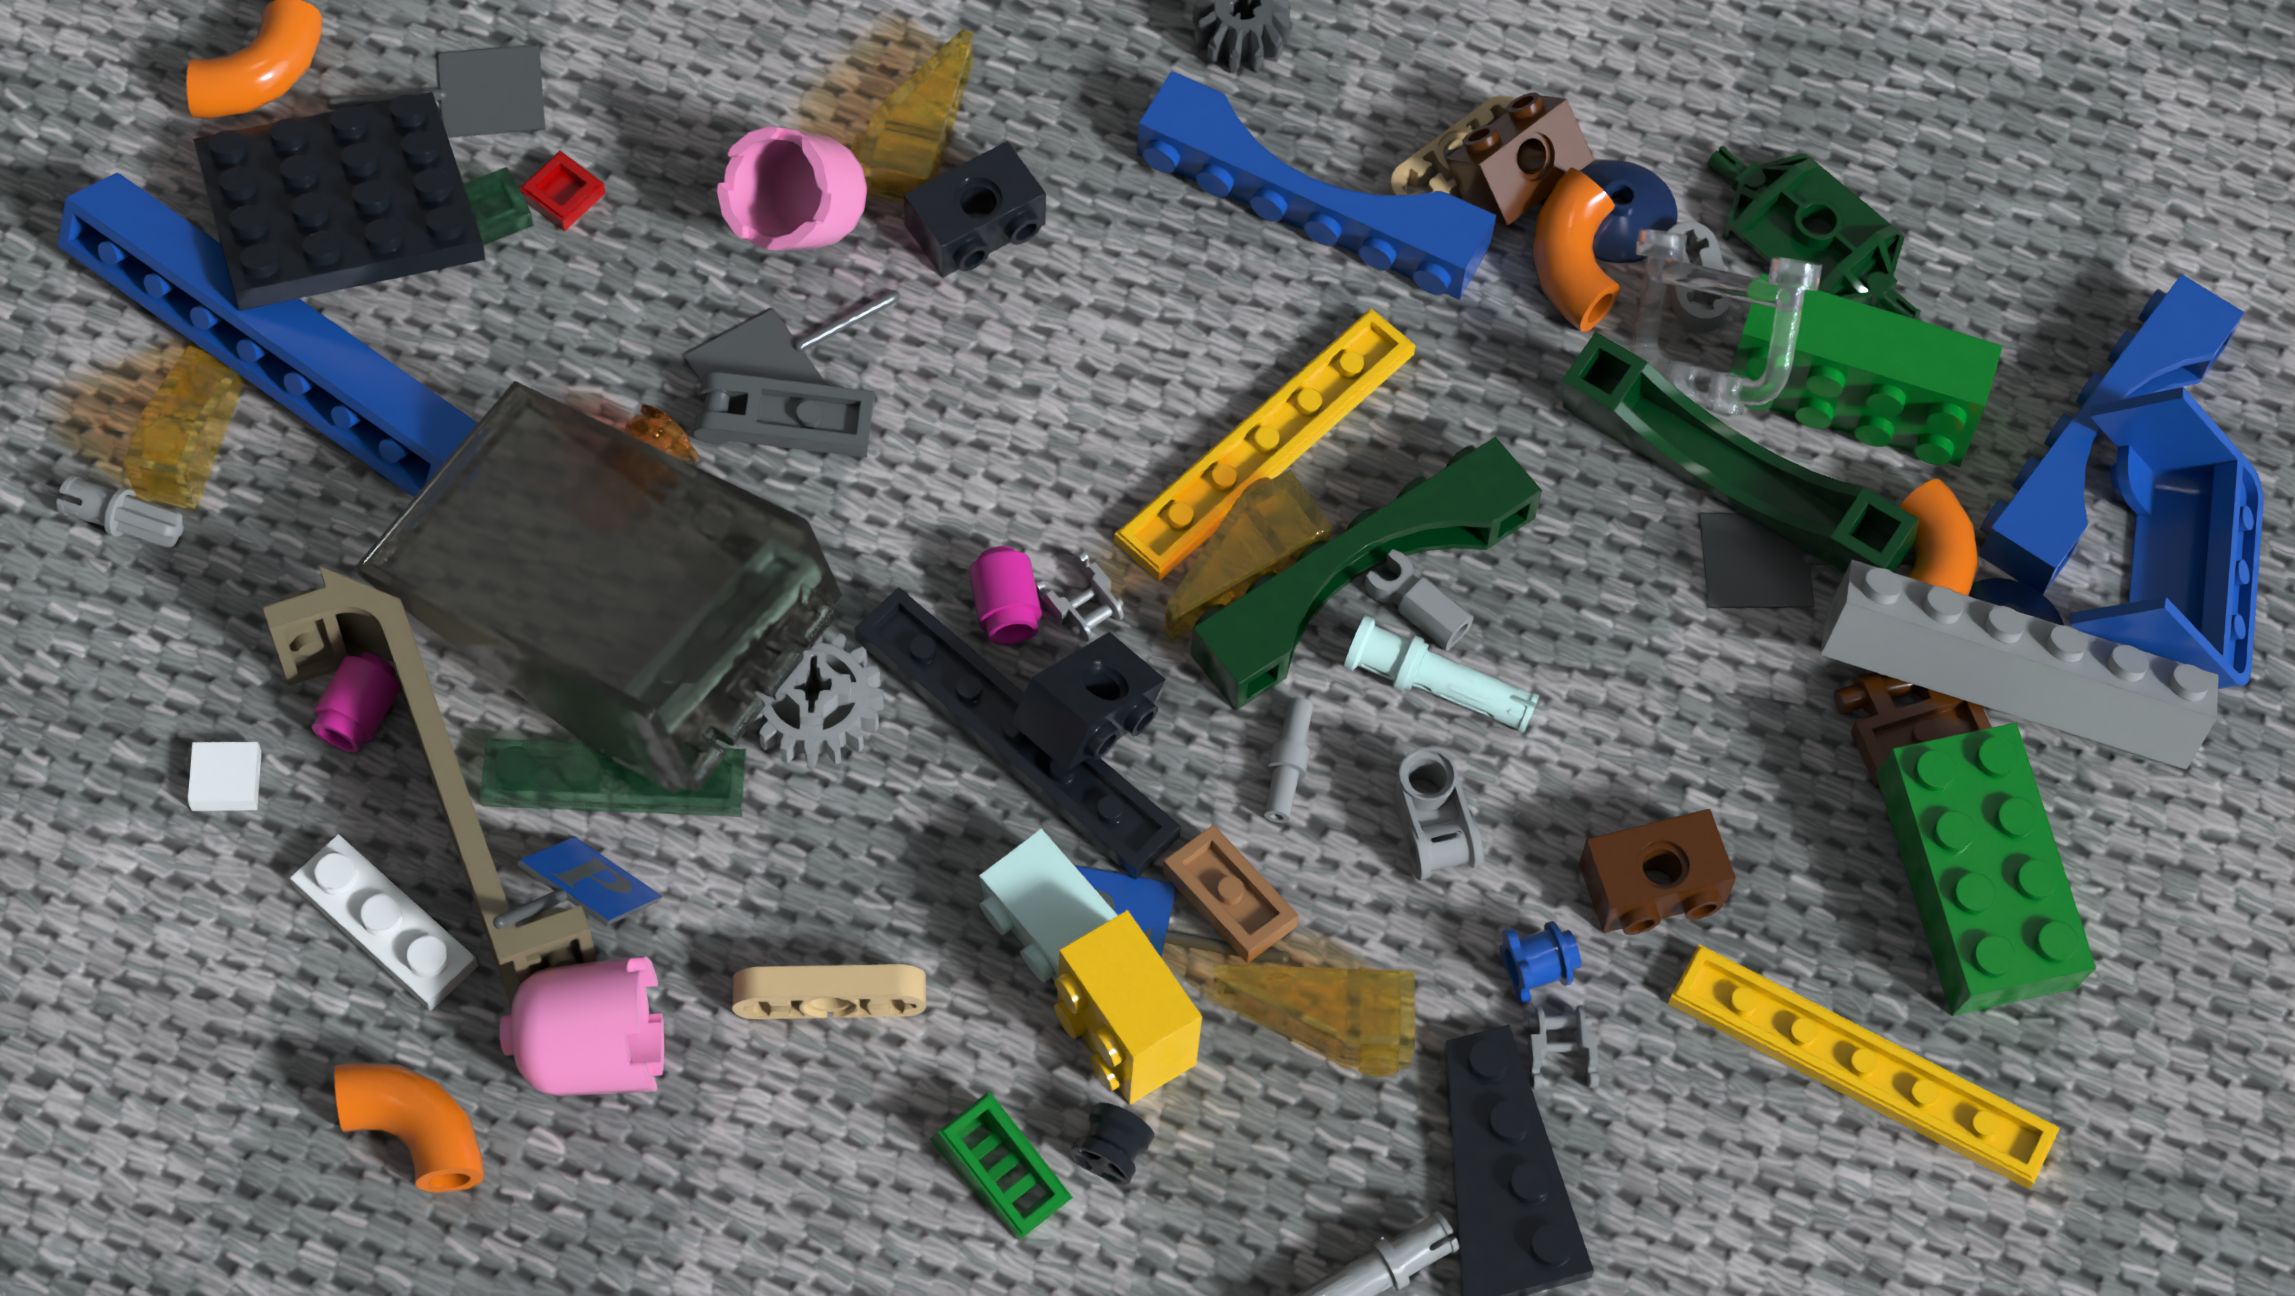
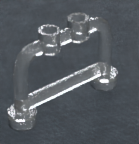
M1639 228L1635 253L1647 256L1634 331L1635 354L1649 362L1670 383L1696 404L1699 403L1700 393L1708 394L1706 409L1710 411L1743 415L1745 404L1762 405L1776 398L1786 386L1792 370L1805 290H1818L1822 264L1790 258L1772 257L1767 281L1682 262L1684 260L1687 235ZM1667 284L1776 308L1767 365L1762 377L1758 380H1751L1744 375L1706 369L1703 365L1664 358L1658 347V336Z

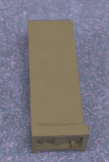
M319 566L325 585L324 588L311 592L305 590L295 591L283 596L277 603L262 607L289 686L337 671L344 657H360L362 653L376 655L387 661L395 669L394 678L401 686L404 702L511 1008L520 984L536 971L549 967L597 962L590 927L582 905L569 910L551 908L542 911L532 917L528 924L516 927L515 923L503 929H496L493 926V919L500 914L510 911L401 599Z

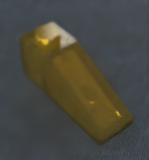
M961 29L873 112L866 135L857 134L855 136L851 151L863 168L867 196L904 203L905 193L939 176L973 67V31Z
M191 341L144 408L123 464L136 498L197 511L246 379L193 341Z
M1291 470L1282 473L1272 480L1269 477L1256 480L1237 498L1166 604L1164 634L1170 642L1192 631L1198 618L1211 607L1217 604L1228 606L1244 596L1249 586L1260 576L1271 571L1279 574L1296 563L1299 555L1314 542L1322 539L1326 540L1327 543L1330 541L1332 524Z
M1214 964L1211 1001L1343 1067H1359V1072L1364 1075L1374 1077L1390 1076L1397 1073L1399 1069L1410 1068L1415 1048L1414 971Z

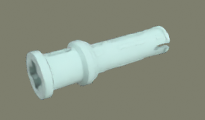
M1368 615L1363 617L1347 654L1344 668L1353 671L1357 666L1392 680L1393 688L1403 692L1404 689L1410 691L1412 686L1518 729L1521 733L1525 732L1540 695L1514 687L1428 651L1429 644L1425 643L1424 639L1415 635L1409 640L1375 626V619Z

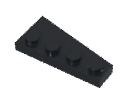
M1510 1025L1446 1040L1444 1057L1449 1130H1451L1453 1157L1452 1175L1456 1201V1233L1459 1244L1461 1296H1525L1591 1278L1594 1269Z

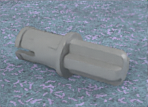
M75 475L69 476L60 487V493L73 496L71 501L57 498V510L59 513L67 516L72 515L102 525L109 535L119 537L125 533L168 548L175 546L179 536L183 534L185 525L182 523L180 512L136 498L134 490L123 487L115 491L85 481Z

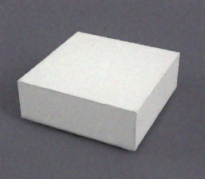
M192 742L188 804L191 811L257 810L262 752L258 742Z

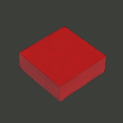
M558 151L518 188L521 200L564 232L606 193L605 185L602 181L562 151Z

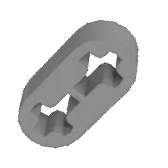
M1697 222L1676 224L1668 230L1661 250V265L1674 314L1678 322L1686 329L1700 333L1714 331L1724 324L1731 304V290L1718 241L1714 233L1705 225ZM1681 244H1689L1693 252H1699L1695 268H1691L1688 254L1685 251H1679ZM1696 286L1701 287L1704 300L1707 303H1713L1710 311H1702L1699 303L1692 302Z

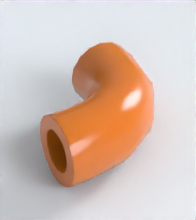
M302 0L272 1L263 10L262 23L257 37L247 47L228 56L192 58L188 65L186 79L187 101L192 118L213 119L250 113L282 97L311 65L321 38L323 17L319 10Z
M1569 168L1557 181L1538 213L1532 256L1543 293L1568 322L1584 333L1590 331L1609 313L1620 293V285L1607 276L1596 263L1592 249L1595 233L1604 219L1615 208V205L1607 193L1592 179L1575 168Z
M1932 479L1911 492L1899 506L1901 509L1919 518L1914 544L1915 561L1912 570L1906 577L1937 587H1945L1956 593L1969 596L1979 567L1974 526L1953 491L1941 479Z
M354 1062L335 1065L336 1104L343 1133L359 1130L385 1131L398 1137L409 1149L414 1165L415 1186L420 1190L433 1193L464 1190L477 1186L483 1181V1160L470 1116L439 1082L398 1064Z

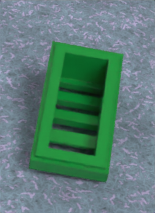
M990 1091L939 1129L930 1138L945 1160L1018 1241L1073 1198ZM984 1123L992 1133L970 1150L962 1139ZM1002 1143L1010 1153L986 1171L979 1160ZM1020 1163L1028 1174L1003 1193L996 1184V1181ZM1038 1183L1046 1194L1020 1214L1012 1203Z

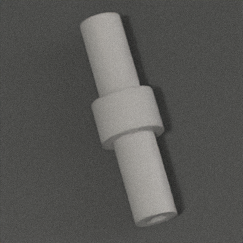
M1293 697L1289 699L1281 738L1273 743L1268 771L1273 775L1264 816L1268 820L1277 823H1286L1290 820L1297 782L1305 777L1310 749L1305 744L1314 705L1305 698Z

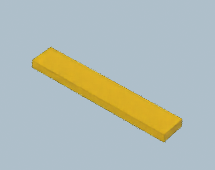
M1370 308L1114 533V543L1159 582L1414 355L1416 345Z
M1700 944L1697 946L1668 1002V1005L2027 1189H2030L2060 1129V1127Z

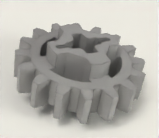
M813 629L809 642L800 644L793 632L786 634L787 649L780 652L777 648L768 644L764 647V657L767 666L751 663L748 668L749 679L752 685L743 687L744 706L750 708L746 711L749 730L761 729L759 732L760 746L764 750L775 746L777 743L781 744V759L785 763H789L797 752L805 754L808 768H815L818 754L827 753L834 764L841 763V747L847 744L851 749L860 752L864 749L861 730L876 733L879 728L878 714L875 711L884 709L883 690L877 688L881 685L880 670L878 666L866 667L867 650L863 646L854 649L850 653L846 652V636L839 633L831 644L822 643L820 630ZM818 682V700L815 701L814 712L810 713L809 694L813 692V683ZM783 720H790L797 728L788 725Z

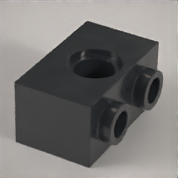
M1007 141L905 193V226L943 278L959 269L961 271L975 269L987 259L990 253L1009 243L1018 245L1033 238L1040 228L1045 225L1046 193ZM978 212L985 213L987 215L982 217H975L969 214Z
M1108 632L1034 675L1011 723L1068 771L1089 757H1092L1094 760L1102 758L1110 751L1117 740L1130 733L1135 737L1142 733L1150 725L1158 712V706L1154 702L1166 679L1112 633Z

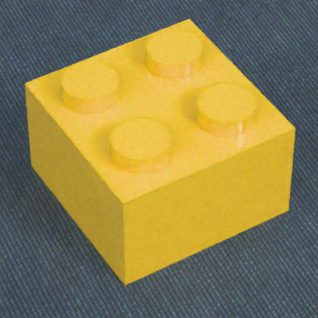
M1128 910L1059 950L1058 977L1055 979V985L1058 990V1002L1054 1004L1055 1013L1071 1038L1075 1039L1082 1035L1095 1054L1090 1057L1092 1068L1102 1085L1109 1092L1118 1088L1130 1105L1197 1064L1202 1015Z

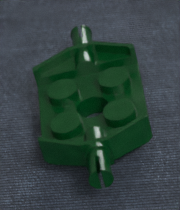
M1721 146L1719 151L1716 150L1712 154L1707 166L1727 180L1736 192L1722 236L1726 241L1733 232L1793 283L1917 320L1921 310L1913 306L1895 290L1898 281L1893 277L1905 235L1810 156L1798 154L1760 165L1754 161L1750 166H1746L1728 151L1725 146ZM1806 218L1823 219L1830 225L1832 231L1822 235L1811 233L1802 225V220Z

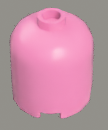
M773 126L748 132L731 146L728 152V156L731 159L725 170L724 183L720 182L717 186L722 216L733 233L741 239L749 240L760 248L774 251L811 250L839 242L856 227L864 212L867 194L863 168L851 150L829 136Z
M647 956L549 967L536 971L522 982L514 996L511 1015H503L501 1017L500 1043L505 1056L514 1055L519 1073L527 1084L543 1094L556 1096L656 1091L657 1084L653 1076L662 1075L664 1067V1022L662 1013L649 1014L648 997L645 987L658 986L657 976L651 960Z

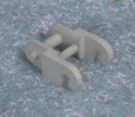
M1082 551L1075 556V561L1081 572L1091 582L1089 589L1068 601L1066 597L1059 598L1053 590L1047 593L1045 590L1046 585L1041 579L1036 581L1035 584L1040 602L1061 626L1069 622L1072 626L1070 629L1074 637L1080 635L1085 642H1088L1092 639L1091 628L1110 616L1117 621L1124 618L1121 608L1124 604L1121 598L1115 599L1111 594V580L1096 562L1089 565V557ZM1095 597L1102 606L1082 618L1075 608Z
M1583 1005L1576 1006L1575 1015L1544 1016L1542 1007L1536 1006L1534 1018H1528V1028H1535L1536 1034H1531L1528 1043L1531 1086L1533 1090L1542 1089L1543 1074L1540 1073L1542 1059L1545 1058L1546 1053L1577 1052L1579 1058L1585 1059L1588 1088H1598L1599 1072H1596L1598 1064L1596 1032L1587 1033L1586 1027L1592 1026V1018L1585 1017ZM1575 1029L1576 1042L1547 1043L1546 1030Z

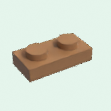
M1214 824L1163 861V873L1247 964L1294 930L1298 925V913Z

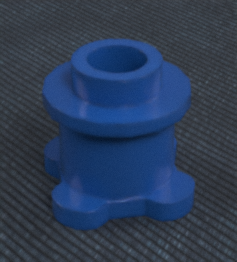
M1554 921L1545 923L1544 930L1519 938L1513 927L1502 931L1503 944L1499 946L1500 954L1520 1004L1531 1001L1530 989L1560 981L1564 986L1572 984L1573 970L1581 967V957L1576 940L1570 930L1561 932L1558 925Z

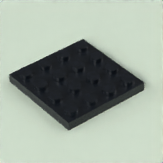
M433 92L403 95L392 100L357 107H342L331 112L296 119L286 118L275 123L235 131L225 130L214 135L193 139L239 311L486 260L483 240Z

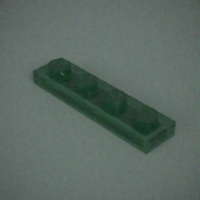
M486 738L480 800L483 807L742 817L747 754L746 749L663 746L659 749L655 745Z

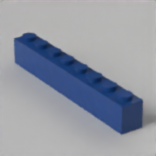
M117 172L66 197L57 244L59 248L422 504L432 509L479 478L491 431L299 298L239 311L221 244Z

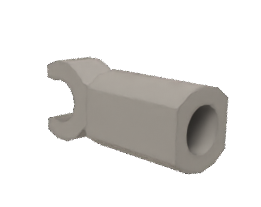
M1392 549L1387 555L1386 567L1395 573L1398 578L1393 581H1386L1375 572L1370 571L1366 575L1364 586L1366 591L1377 601L1395 603L1399 606V614L1445 651H1449L1470 629L1474 616L1427 578L1422 577L1419 579L1413 574V565L1409 558L1403 553Z

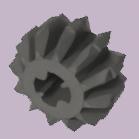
M1198 0L1197 5L1193 9L1192 22L1195 24L1194 40L1197 43V48L1208 49L1207 57L1211 65L1226 58L1229 59V67L1233 74L1240 67V62H1248V65L1258 73L1261 66H1263V59L1277 62L1282 54L1283 45H1287L1288 40L1291 39L1293 23L1290 21L1291 6L1288 0Z

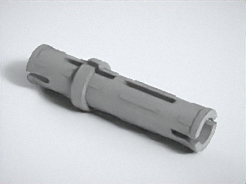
M1436 1211L1430 1214L1429 1218L1390 1240L1384 1239V1237L1376 1239L1370 1243L1369 1252L1292 1296H1376L1390 1287L1399 1291L1409 1285V1276L1447 1254L1458 1251L1459 1244L1456 1237L1448 1238L1447 1235L1453 1233V1230L1444 1216Z

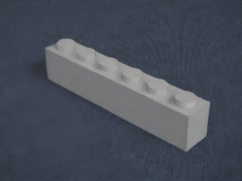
M1851 560L1826 611L1821 647L1822 656L2187 770L2217 720L2218 674L2202 670L2194 665L2179 663L2144 652L2130 645H2122L2093 636L2069 626L2058 625L2023 614L2009 607L1998 606L1956 593L1945 587H1937L1902 576L1885 568H1877Z

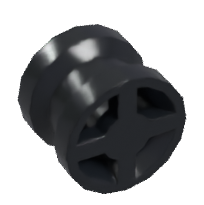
M1099 1102L1095 1104L1089 1115L1091 1127L1087 1135L1076 1139L1070 1154L1085 1170L1114 1184H1129L1136 1172L1134 1160L1138 1152L1149 1148L1154 1139V1132L1144 1120L1132 1112L1111 1103Z

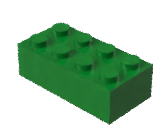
M1761 273L1723 395L1737 399L1742 406L1751 410L1764 411L1770 409L1796 417L1800 423L1810 428L1824 429L1830 427L1853 434L1858 440L1869 446L1884 447L1889 445L1915 453L1920 460L1932 465H1945L1948 463L1960 467L1985 409L2003 345Z
M2017 722L1893 748L1875 774L1951 1015L1956 1016L2076 989L2096 969Z

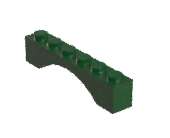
M1596 331L1561 380L1564 409L1844 573L1851 560L1877 568H1885L1896 573L1915 544L1919 518L1863 486L1842 482L1816 473L1753 442L1692 401L1649 362Z
M1496 436L1478 448H1475L1473 445L1467 446L1457 452L1449 460L1445 469L1429 479L1421 476L1409 482L1399 492L1396 500L1378 511L1375 508H1369L1360 513L1351 521L1346 531L1328 543L1324 539L1318 540L1308 546L1299 555L1296 563L1279 574L1271 571L1260 576L1249 586L1244 596L1230 605L1217 604L1204 612L1193 627L1190 655L1236 711L1287 678L1294 651L1311 620L1333 595L1356 577L1386 563L1387 555L1392 549L1403 553L1405 556L1419 552L1453 548L1487 550L1535 519L1542 490Z

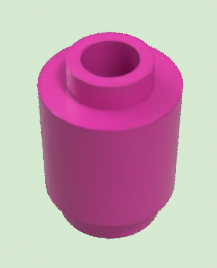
M998 546L985 550L980 554L979 559L971 564L968 570L979 626L983 631L987 632L989 641L994 644L1014 645L1025 642L1037 634V622L1042 616L1031 560L1028 555L1015 551L1014 548L1008 546Z
M362 653L360 657H344L314 708V714L317 717L312 725L314 733L329 745L349 753L358 752L362 743H370L401 690L399 682L393 677L396 671L392 665L370 653Z

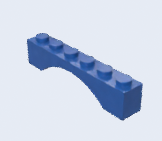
M1174 71L1170 72L1139 122L1137 155L1143 157L1157 171L1163 173H1172L1174 171L1196 181L1204 191L1213 196H1229L1251 206L1255 213L1266 220L1274 222L1282 220L1305 230L1307 235L1319 244L1326 246L1336 244L1358 254L1366 264L1375 269H1391L1413 279L1421 289L1434 295L1445 293L1460 300L1491 245L1496 219L1495 214L1443 191L1417 195H1374L1345 190L1313 179L1285 164L1262 146L1238 119L1225 94Z
M2183 274L2180 275L2168 293L2157 289L2138 317V320L2143 322L2144 325L2137 334L2126 330L2109 354L2107 361L2112 363L2113 366L2108 373L2103 376L2095 371L2081 390L2076 403L2082 407L2075 417L2072 418L2064 413L2056 422L2044 442V445L2050 448L2044 458L2039 460L2032 455L2025 463L2013 482L2012 487L2018 490L2011 502L2007 503L2000 498L1992 507L1980 527V530L1988 536L1979 556L2017 581L2031 586L2044 595L2074 554L2088 526L2084 501L2085 468L2094 442L2103 433L2101 428L2090 418V407L2199 384L2231 341L2245 312Z

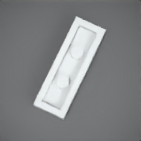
M339 834L290 877L294 889L429 1011L435 1008L478 967L476 957Z

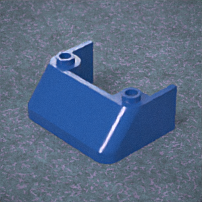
M2184 387L2091 406L2090 418L2118 447L2117 462L2111 468V483L2114 492L2120 499H2124L2136 513L2129 603L2071 613L2070 625L2078 631L2122 645H2130L2144 652L2179 663L2194 665L2202 670L2218 674V689L2246 685L2252 670L2264 505L2262 485L2256 469Z

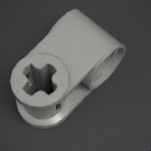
M1432 747L1418 748L1410 752L1402 760L1393 791V799L1404 832L1408 858L1416 879L1419 881L1426 880L1431 877V871L1467 863L1471 868L1482 866L1484 863V851L1480 831L1474 815L1469 810L1456 766L1452 759L1443 751ZM1424 778L1436 784L1440 791L1435 794H1423L1416 791L1410 782L1415 779Z

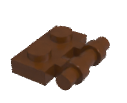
M1876 672L1858 676L1855 678L1853 685L1834 691V701L1841 714L1863 708L1864 712L1870 716L1855 721L1851 734L1875 787H1879L1875 773L1893 748L1992 728L1982 705L1886 675L1880 676ZM1913 692L1922 699V701L1897 709L1892 701L1894 698Z

